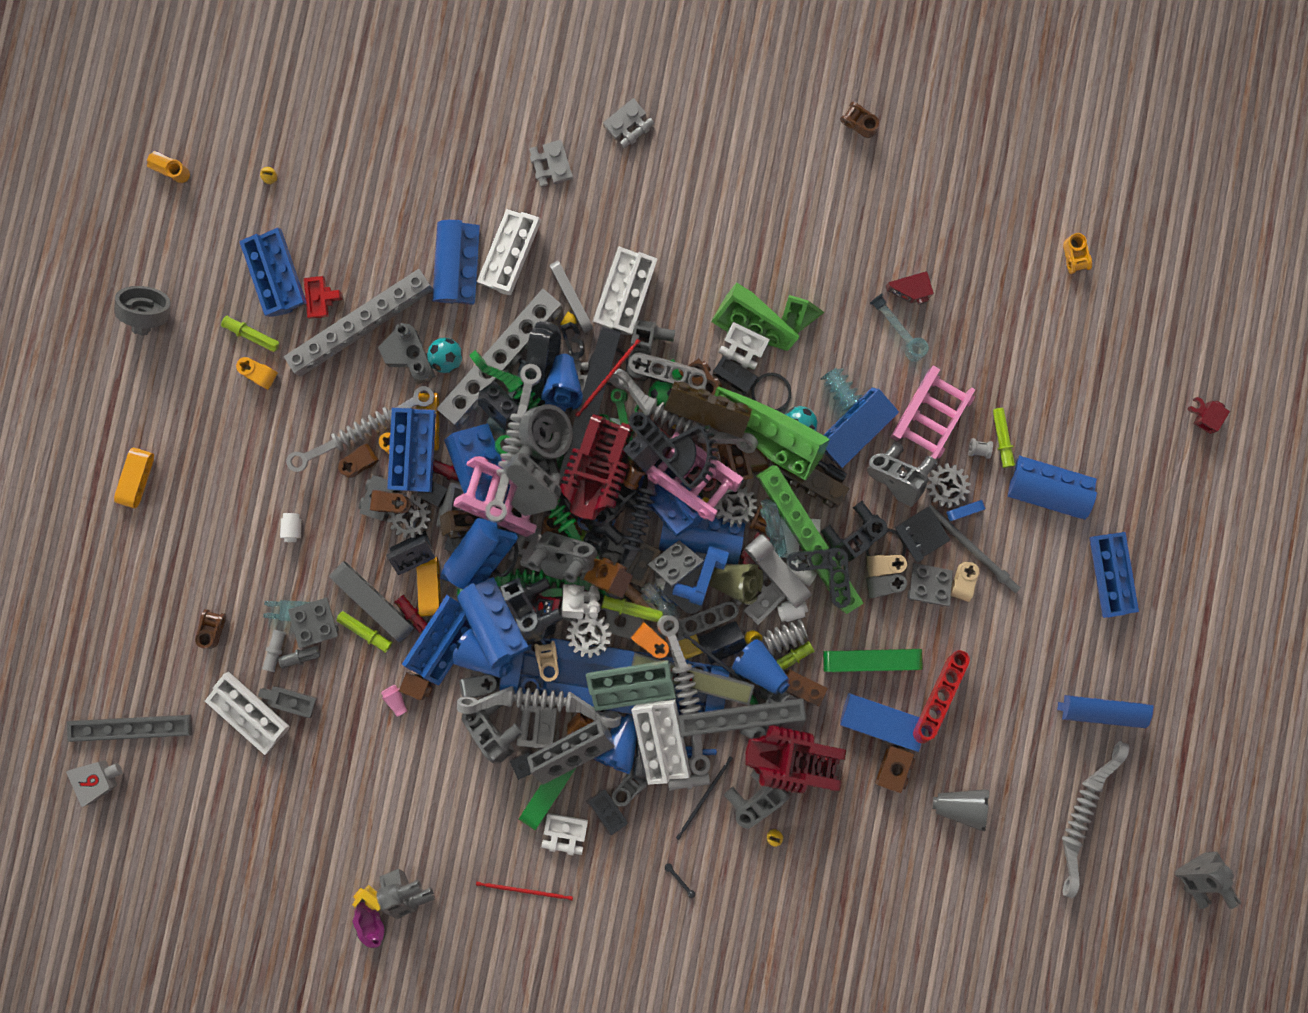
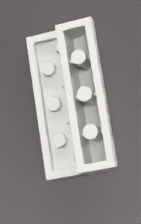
M506 209L477 280L478 284L497 290L505 295L512 294L540 226L541 219L539 217Z
M619 246L592 323L619 330L621 334L631 335L657 258L641 252L636 253Z
M230 672L223 674L212 688L214 690L205 700L209 706L264 755L269 753L290 727Z
M664 700L635 705L632 708V714L648 784L668 783L669 779L689 778L691 772L684 739L681 737L676 701Z

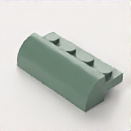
M665 660L587 673L586 680L589 693L592 695L595 711L675 699L676 691L670 661Z

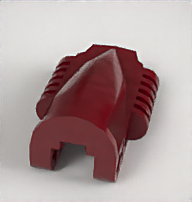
M592 415L580 450L572 449V453L577 456L570 455L569 460L575 462V464L568 462L567 467L572 469V471L566 469L564 474L570 476V478H562V481L567 483V485L560 484L561 492L571 503L570 513L583 519L595 520L600 511H603L606 507L615 508L616 501L610 497L618 498L619 494L613 490L620 491L621 487L615 483L623 484L624 480L618 476L625 477L626 473L622 470H628L629 467L623 463L626 454L623 449L629 444L634 432L629 424L622 423L619 425L606 420L602 416Z
M770 725L766 735L760 738L749 739L745 752V765L755 770L756 774L759 775V784L764 787L770 786L771 788L800 794L806 791L807 786L840 792L842 781L837 780V776H835L836 766L840 760H845L847 750L814 743V736L811 733Z

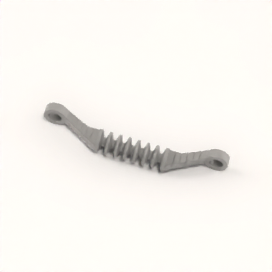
M534 364L525 365L521 370L520 378L524 386L517 414H511L510 417L515 423L511 422L508 424V427L513 430H508L506 434L512 438H505L504 440L510 446H503L502 448L503 451L508 453H503L500 456L503 460H506L498 463L502 468L511 460L513 455L519 452L518 447L522 446L519 438V424L521 418L527 412L532 387L537 385L541 379V371ZM527 371H534L537 376L531 380L525 377V373ZM497 469L496 474L501 477L494 501L487 504L485 511L486 517L494 523L503 521L507 514L503 501L510 479L504 473V469ZM495 506L500 507L502 514L497 517L490 514L491 508Z
M617 369L610 378V382L616 388L627 389L646 416L650 417L654 413V421L662 417V425L668 420V428L676 424L675 431L678 432L683 428V433L698 425L701 426V423L697 422L694 425L693 420L689 419L686 421V418L682 416L678 417L679 415L665 411L664 402L657 406V399L645 395L624 370ZM713 428L708 432H714L715 434L710 440H716L719 444H736L741 451L746 453L754 452L758 445L757 439L748 433H744L743 437L739 438L726 432H718ZM702 432L696 434L698 436V443H706Z
M421 386L415 390L414 396L395 408H413L416 405L429 406L434 401V392L429 387ZM421 391H428L430 398L427 402L419 400V393ZM383 407V415L375 411V419L369 414V422L362 418L361 426L354 422V430L348 425L346 427L348 433L340 429V437L333 433L331 434L333 440L309 452H292L287 457L286 463L288 468L294 472L303 471L308 466L309 460L335 448L342 452L344 451L343 444L349 448L351 447L350 440L355 444L358 443V436L365 440V432L371 437V429L379 433V425L386 429V422L388 421L391 424L392 409L388 411L386 407ZM295 456H300L303 460L302 465L298 468L292 464V459Z
M664 615L658 620L657 629L666 637L667 643L670 646L675 665L671 669L672 673H679L673 679L674 681L681 682L675 686L676 689H682L677 696L684 697L679 702V705H686L685 708L681 709V713H696V711L701 709V706L694 705V703L699 701V697H692V695L697 693V689H690V687L696 683L695 681L688 680L694 677L693 673H687L688 670L692 669V665L685 662L675 635L679 629V623L675 617ZM667 620H670L673 624L670 631H665L663 628ZM702 734L691 736L692 757L689 760V767L697 775L706 774L710 768L709 759L702 754ZM702 759L704 761L703 767L700 770H696V761Z
M510 686L505 690L503 689L480 700H476L473 697H461L457 700V711L464 714H471L497 704L511 707L513 702L516 701L517 708L524 702L526 709H528L530 703L533 704V709L537 708L538 703L541 704L542 710L549 704L550 711L557 705L558 712H561L562 707L565 706L567 713L581 712L594 721L600 719L608 728L618 727L621 723V715L618 712L595 711L593 706L581 700L572 692H568L567 697L564 698L563 691H560L558 697H556L554 690H552L550 696H547L545 689L542 695H539L538 689H535L532 695L530 688H527L525 694H523L522 687H519L517 693H515L514 687Z
M1117 742L1113 749L1112 760L1082 782V785L1087 790L1079 791L1084 795V798L1076 799L1081 803V806L1074 805V808L1079 812L1071 813V816L1076 820L1068 821L1073 827L1072 829H1065L1070 834V837H1062L1067 867L1069 869V877H1067L1062 892L1064 896L1071 899L1076 896L1079 889L1080 879L1077 855L1083 844L1078 841V838L1085 839L1086 837L1081 833V830L1088 831V828L1083 824L1091 823V820L1086 817L1087 815H1094L1089 810V807H1097L1092 802V799H1100L1095 792L1103 791L1102 787L1105 779L1127 758L1129 745L1124 742Z

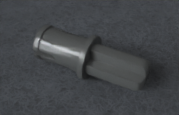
M318 646L301 651L297 649L294 653L279 656V665L282 669L296 664L303 665V662L319 658L320 650Z

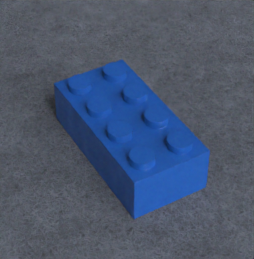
M488 423L454 432L444 439L464 494L467 493L474 468L466 465L467 461L475 456L486 458L489 463L500 467L498 463L502 459L495 450V441ZM483 472L475 497L477 500L485 502L492 476ZM510 484L508 485V488H507V491H506V495H505V498H504V501H503L504 504H505V502H506L507 495H508V492H509V489H510V486H511Z

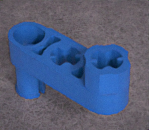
M709 546L697 586L692 588L677 583L672 595H677L689 599L691 603L702 605L714 567L724 570L729 552Z

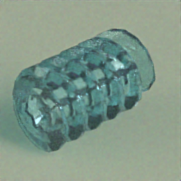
M835 368L822 376L820 380L827 379L824 386H832L829 393L836 392L833 399H841L838 407L845 406L842 410L844 412L859 402L862 394L855 395L858 388H850L853 381L846 382L849 375H841L844 368Z

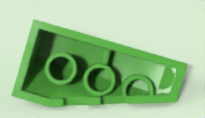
M737 282L726 295L711 321L726 332L729 331L732 323L735 322L770 339L767 345L786 351L799 339V335L765 303Z

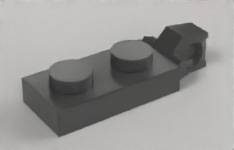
M275 686L272 687V690L260 688L258 697L268 699L267 704L273 708L307 718H312L317 701L316 697Z

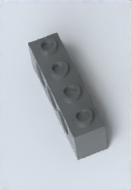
M600 605V610H604L607 613V618L603 621V624H610L606 630L612 631V634L631 639L632 635L641 626L642 618L622 613L621 615L626 618L627 622L624 627H618L615 624V618L619 616V612L601 608L602 605ZM562 617L566 621L571 622L573 619L578 621V618ZM589 622L583 623L581 625L586 626L589 624Z
M598 719L528 756L527 759L531 773L544 785L614 748L615 745L609 729Z

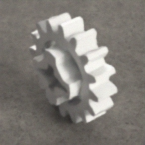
M586 614L583 619H578V621L573 619L571 621L573 626H569L567 629L571 633L567 634L566 638L572 639L569 646H575V653L580 650L582 657L585 653H588L589 658H592L593 652L599 656L601 653L600 649L603 651L607 649L606 644H610L611 639L608 637L611 636L612 631L606 630L610 624H603L604 617L597 619V617L591 618L589 614ZM589 622L588 625L581 626V624ZM596 625L601 629L602 632L598 631ZM588 631L591 632V638L587 637ZM594 643H595V644H598L597 646L589 647L590 645H592V644H594Z

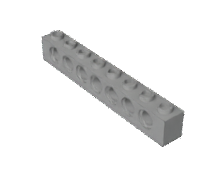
M417 269L283 357L292 371L301 377L431 293L433 288L421 270Z
M542 289L483 355V359L488 366L509 373L508 369L513 364L517 365L523 357L521 354L526 349L528 350L529 334L523 333V328L526 325H531L534 328L535 324L540 321L551 322L552 319L555 321L562 313L561 303L546 290ZM540 310L546 312V316L542 319L536 317V313ZM513 340L520 341V345L516 349L510 348V343ZM499 355L507 357L503 364L496 362ZM476 365L437 408L439 412L457 427L464 425L470 417L469 413L473 409L477 410L480 407L478 405L479 392L471 394L470 388L473 385H479L480 390H482L491 382L495 381L497 383L499 381L495 377L485 379L483 377L484 372ZM460 400H466L467 402L466 407L463 409L457 408V403Z

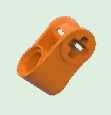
M644 622L631 637L634 642L656 658H664L669 653L667 642ZM656 644H657V645H661V644H664V645H665L664 648H663V649L665 650V653H664V654H662V653L656 654V653H655L656 650H657V649L655 648V645H656Z

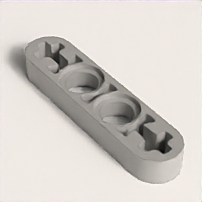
M559 261L550 264L549 266L583 332L586 333L592 330L593 326Z

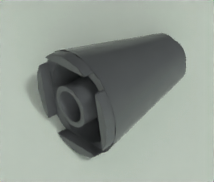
M989 790L938 793V797L933 798L932 809H936V814L977 830L986 831Z

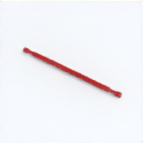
M637 339L634 345L629 348V350L624 354V356L615 365L611 372L606 376L602 383L597 387V389L592 393L588 400L583 404L582 408L575 414L577 417L581 415V412L590 404V402L595 398V396L604 387L608 380L613 376L617 369L622 365L626 358L631 354L635 346L640 343L639 339Z
M476 881V886L573 901V896Z

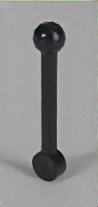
M667 863L665 870L675 877L687 891L689 898H694L696 895L695 891L690 890L673 870L672 864Z

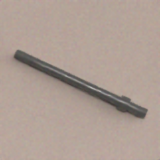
M932 505L929 506L940 524L994 573L996 579L1001 584L1004 583L1014 593L1020 590L1021 587L1009 577L1010 574L1005 570H1001Z

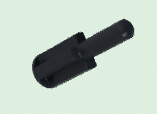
M820 460L817 466L825 470V474L840 483L847 476L846 472L831 463L827 465Z
M637 739L636 757H634V779L644 780L646 779V773Z

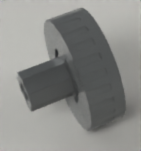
M130 286L116 293L114 314L121 322L130 325L134 334L148 335L151 328L164 325L168 321L171 302L165 293L155 288Z
M542 405L531 408L521 418L519 438L522 446L526 445L531 448V456L534 458L547 460L560 457L571 445L573 436L572 425L568 416L559 407Z

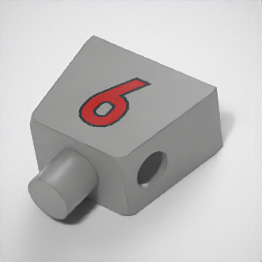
M103 760L66 771L81 807L94 803L117 786L114 778L122 774V768L118 763L109 766L107 761Z

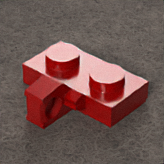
M324 276L303 278L307 302V318L329 317L328 306H332V301L343 300L342 292L340 290L331 291L330 287H326Z

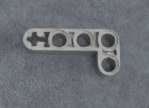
M641 352L633 354L629 361L630 369L636 373L670 383L682 381L688 383L690 387L705 389L707 376L700 369ZM638 358H641V362L645 364L648 363V360H651L649 371L645 370L647 366L643 364L640 367H636V363L633 360L636 361ZM656 363L662 364L664 371L662 373L654 372L653 365ZM681 369L684 373L683 377L680 379L674 378L672 375L673 370ZM696 374L701 375L703 382L695 384L692 382V377Z
M759 535L744 548L751 559L759 565V568L796 609L812 595L774 551L773 545L763 535Z

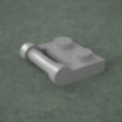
M521 704L522 717L520 729L523 734L517 739L516 745L545 748L553 744L557 708L554 707L550 711L549 707H545L542 710L541 706L533 709V705H529L528 709H526L525 704ZM530 712H536L533 740L527 739Z

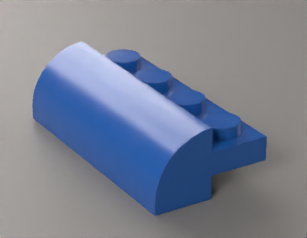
M441 220L437 223L432 301L449 304L453 302L475 304L480 225L462 223V220Z
M275 228L262 235L254 234L239 241L265 316L274 317L293 312L292 309L307 303L282 229Z
M392 408L387 490L432 492L436 424L435 410Z
M1019 455L1016 460L1014 476L1010 481L1008 497L1085 520L1091 513L1096 500L1097 492H1095L1097 479Z
M661 458L656 462V468L663 461ZM669 467L663 472L672 479L677 476ZM644 476L638 482L639 488L642 487L643 480L645 479ZM683 482L680 484L681 486H683V487L686 488L687 490H689V491L692 490V489L688 488ZM658 483L655 484V492L658 494L657 496H650V499L655 501V504L648 505L676 537L690 527L692 529L695 528L704 519L692 507Z
M715 517L713 522L703 519L695 528L692 529L690 527L676 537L663 522L659 550L666 551L680 540L695 554L696 551L707 554L709 546L729 552L726 563L737 565L743 544L745 524L742 522L741 527L738 528L736 523L733 524V527H730V522L723 525V518L717 519Z
M477 518L445 563L444 572L446 577L453 585L464 589L467 584L474 583L476 586L486 581L517 541V534L498 529L497 523Z
M1126 532L1089 537L1102 618L1139 612Z
M494 577L476 586L473 583L459 593L457 597L458 602L492 670L510 662V658L529 649Z
M446 595L402 663L404 667L438 686L454 664L452 660L454 649L458 650L461 645L458 641L466 631L471 629L457 600Z
M1065 695L1064 702H1058L1057 710L1063 711L1062 720L1145 729L1151 722L1154 705Z

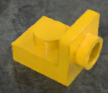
M370 885L365 889L360 888L353 896L355 899L352 904L353 907H356L364 899L365 904L370 909H376L377 911L381 909L377 901V891Z

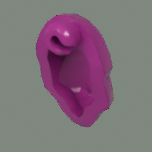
M360 902L355 907L352 920L356 929V935L365 946L377 948L383 940L384 925L376 909L372 910L365 902Z

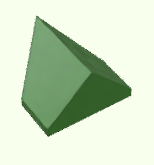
M789 295L782 320L798 334L821 316L824 311L808 300Z

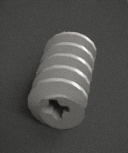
M801 619L797 620V626L793 622H789V629L784 624L782 625V631L775 627L774 634L767 630L766 637L763 635L767 649L772 656H774V649L781 653V647L784 646L788 651L790 643L796 648L798 640L804 645V638L808 639Z

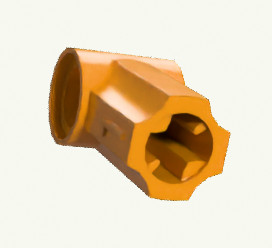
M155 151L149 154L147 158L148 168L172 178L177 183H185L189 179L190 171L178 160L170 159ZM180 169L179 173L175 175L176 170Z

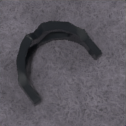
M571 322L561 325V331L570 356L577 360L583 356L585 351L583 340L578 339L580 331ZM572 328L575 332L571 341L579 344V352L572 351L566 334V330Z

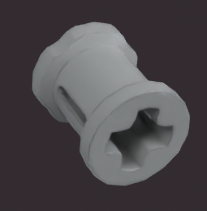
M974 438L970 440L969 456L979 455L985 456L986 459L991 458L993 451L992 441L980 442Z

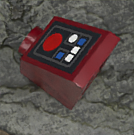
M927 271L888 282L885 286L887 291L911 304L917 302L920 305L929 302V298L934 294Z
M537 595V599H535L541 616L555 608H558L560 611L561 599Z

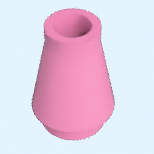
M392 685L381 692L383 695L382 699L396 716H400L407 711V708L405 707L402 693L399 692L400 688Z

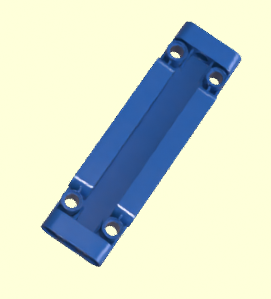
M543 638L539 640L543 645L555 641L559 669L557 678L553 681L542 679L533 644L528 645V650L510 658L512 668L507 676L501 677L499 691L513 686L514 692L517 693L519 687H522V692L525 694L527 682L533 681L536 684L539 695H542L544 689L547 691V696H550L552 690H554L556 697H558L560 691H563L564 698L567 697L568 692H572L581 700L594 707L592 695H590L586 674L631 666L634 653L637 651L607 647L605 651L600 649L601 653L599 656L593 652L592 658H589L588 653H585L582 657L580 650L575 653V646H569L570 641ZM551 650L542 651L541 653L551 652ZM637 652V653H640V654H644V655H648V656L654 657V656H653L652 654H650V653ZM666 656L664 658H659L663 660H669L670 662H674L673 657ZM685 660L687 664L692 665V668L700 666L704 671L729 677V672L721 666ZM547 666L544 669V675L547 678H552L555 675V669L552 666ZM675 688L676 698L669 700H675L678 715H684L686 713H681V709L685 708L686 705H679V702L684 697L677 696L682 689ZM698 691L692 695V697H699V701L694 703V705L701 706L698 713L724 709V698ZM635 705L605 710L632 714V708Z

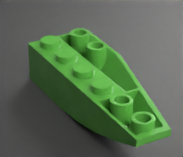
M717 387L715 396H724L731 402L743 403L752 409L751 417L744 433L751 434L757 439V448L772 462L806 480L823 457L830 439L773 408L735 392Z

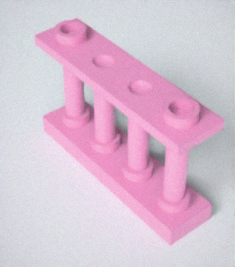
M932 366L890 437L896 441L901 439V437H906L931 451L930 456L936 459L940 458L944 453L945 448L943 445L965 407H969L973 402L975 389L971 388L966 393L939 379L940 376L937 374L940 369ZM930 386H937L960 399L961 403L955 411L929 396L928 390ZM927 403L951 417L952 419L945 428L922 415L918 410L920 404ZM917 420L941 434L942 436L937 445L910 431L908 427L910 421Z
M676 432V433L672 436V438H674V437H676V436H678V435H680V434H679L678 432ZM695 445L696 460L692 469L695 466L703 469L707 452ZM674 449L668 453L667 459L673 457ZM664 461L657 468L652 466L646 473L649 480L655 484L658 483L696 510L702 518L708 519L713 522L717 514V510L714 509L716 504L728 489L736 492L743 480L741 476L721 462L712 461V464H715L717 467L716 469L710 468L709 471L714 475L711 477L707 474L705 478L708 480L715 478L722 485L711 499L705 503L697 497L707 484L704 481L695 489L689 491L680 485L682 481L677 476L672 479L663 473L668 468Z
M475 456L467 461L466 464L474 468L467 493L455 498L453 506L489 520L485 513L486 506L495 499L501 479L496 474V471L503 468L489 463L484 457ZM482 472L492 476L485 502L479 501L475 497ZM510 480L509 484L511 486L505 502L507 514L505 519L498 522L497 525L527 537L535 533L537 525L530 523V515H522L520 518L512 515L513 506L511 502L517 486ZM493 507L490 510V514L497 517L502 514V510Z

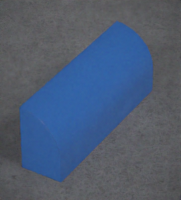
M872 387L824 434L825 437L830 439L825 454L835 464L843 468L899 411L880 389Z
M848 693L841 715V726L919 752L922 744L913 737V731L919 717ZM921 728V733L924 736L926 729Z

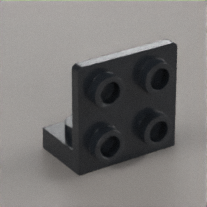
M926 507L894 527L917 563L923 560L924 556L950 541V538L930 507Z
M423 531V535L417 534L416 538L410 537L390 547V553L387 554L389 562L398 575L435 558L426 531Z

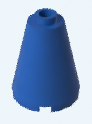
M560 354L555 357L542 392V400L545 401V405H554L563 411L571 407L574 410L581 405L583 394L572 356Z
M472 628L466 631L458 641L461 643L459 649H454L452 660L459 667L500 678L504 675L507 676L511 671V661L493 670L491 669Z
M756 639L749 643L742 650L744 652L743 656L735 659L732 670L738 675L774 694H783L788 689L789 678L760 640Z
M626 714L625 717L621 716L620 726L612 728L610 731L615 747L593 759L603 765H609L615 770L629 774L633 767L637 732L633 716Z

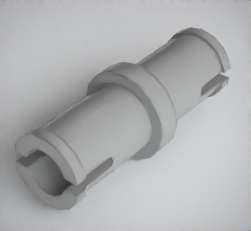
M273 630L270 645L266 648L267 655L262 669L275 672L279 654L282 655L281 648L286 632Z
M708 772L704 775L692 774L689 778L669 779L668 781L669 791L682 788L689 790L695 786L710 785Z

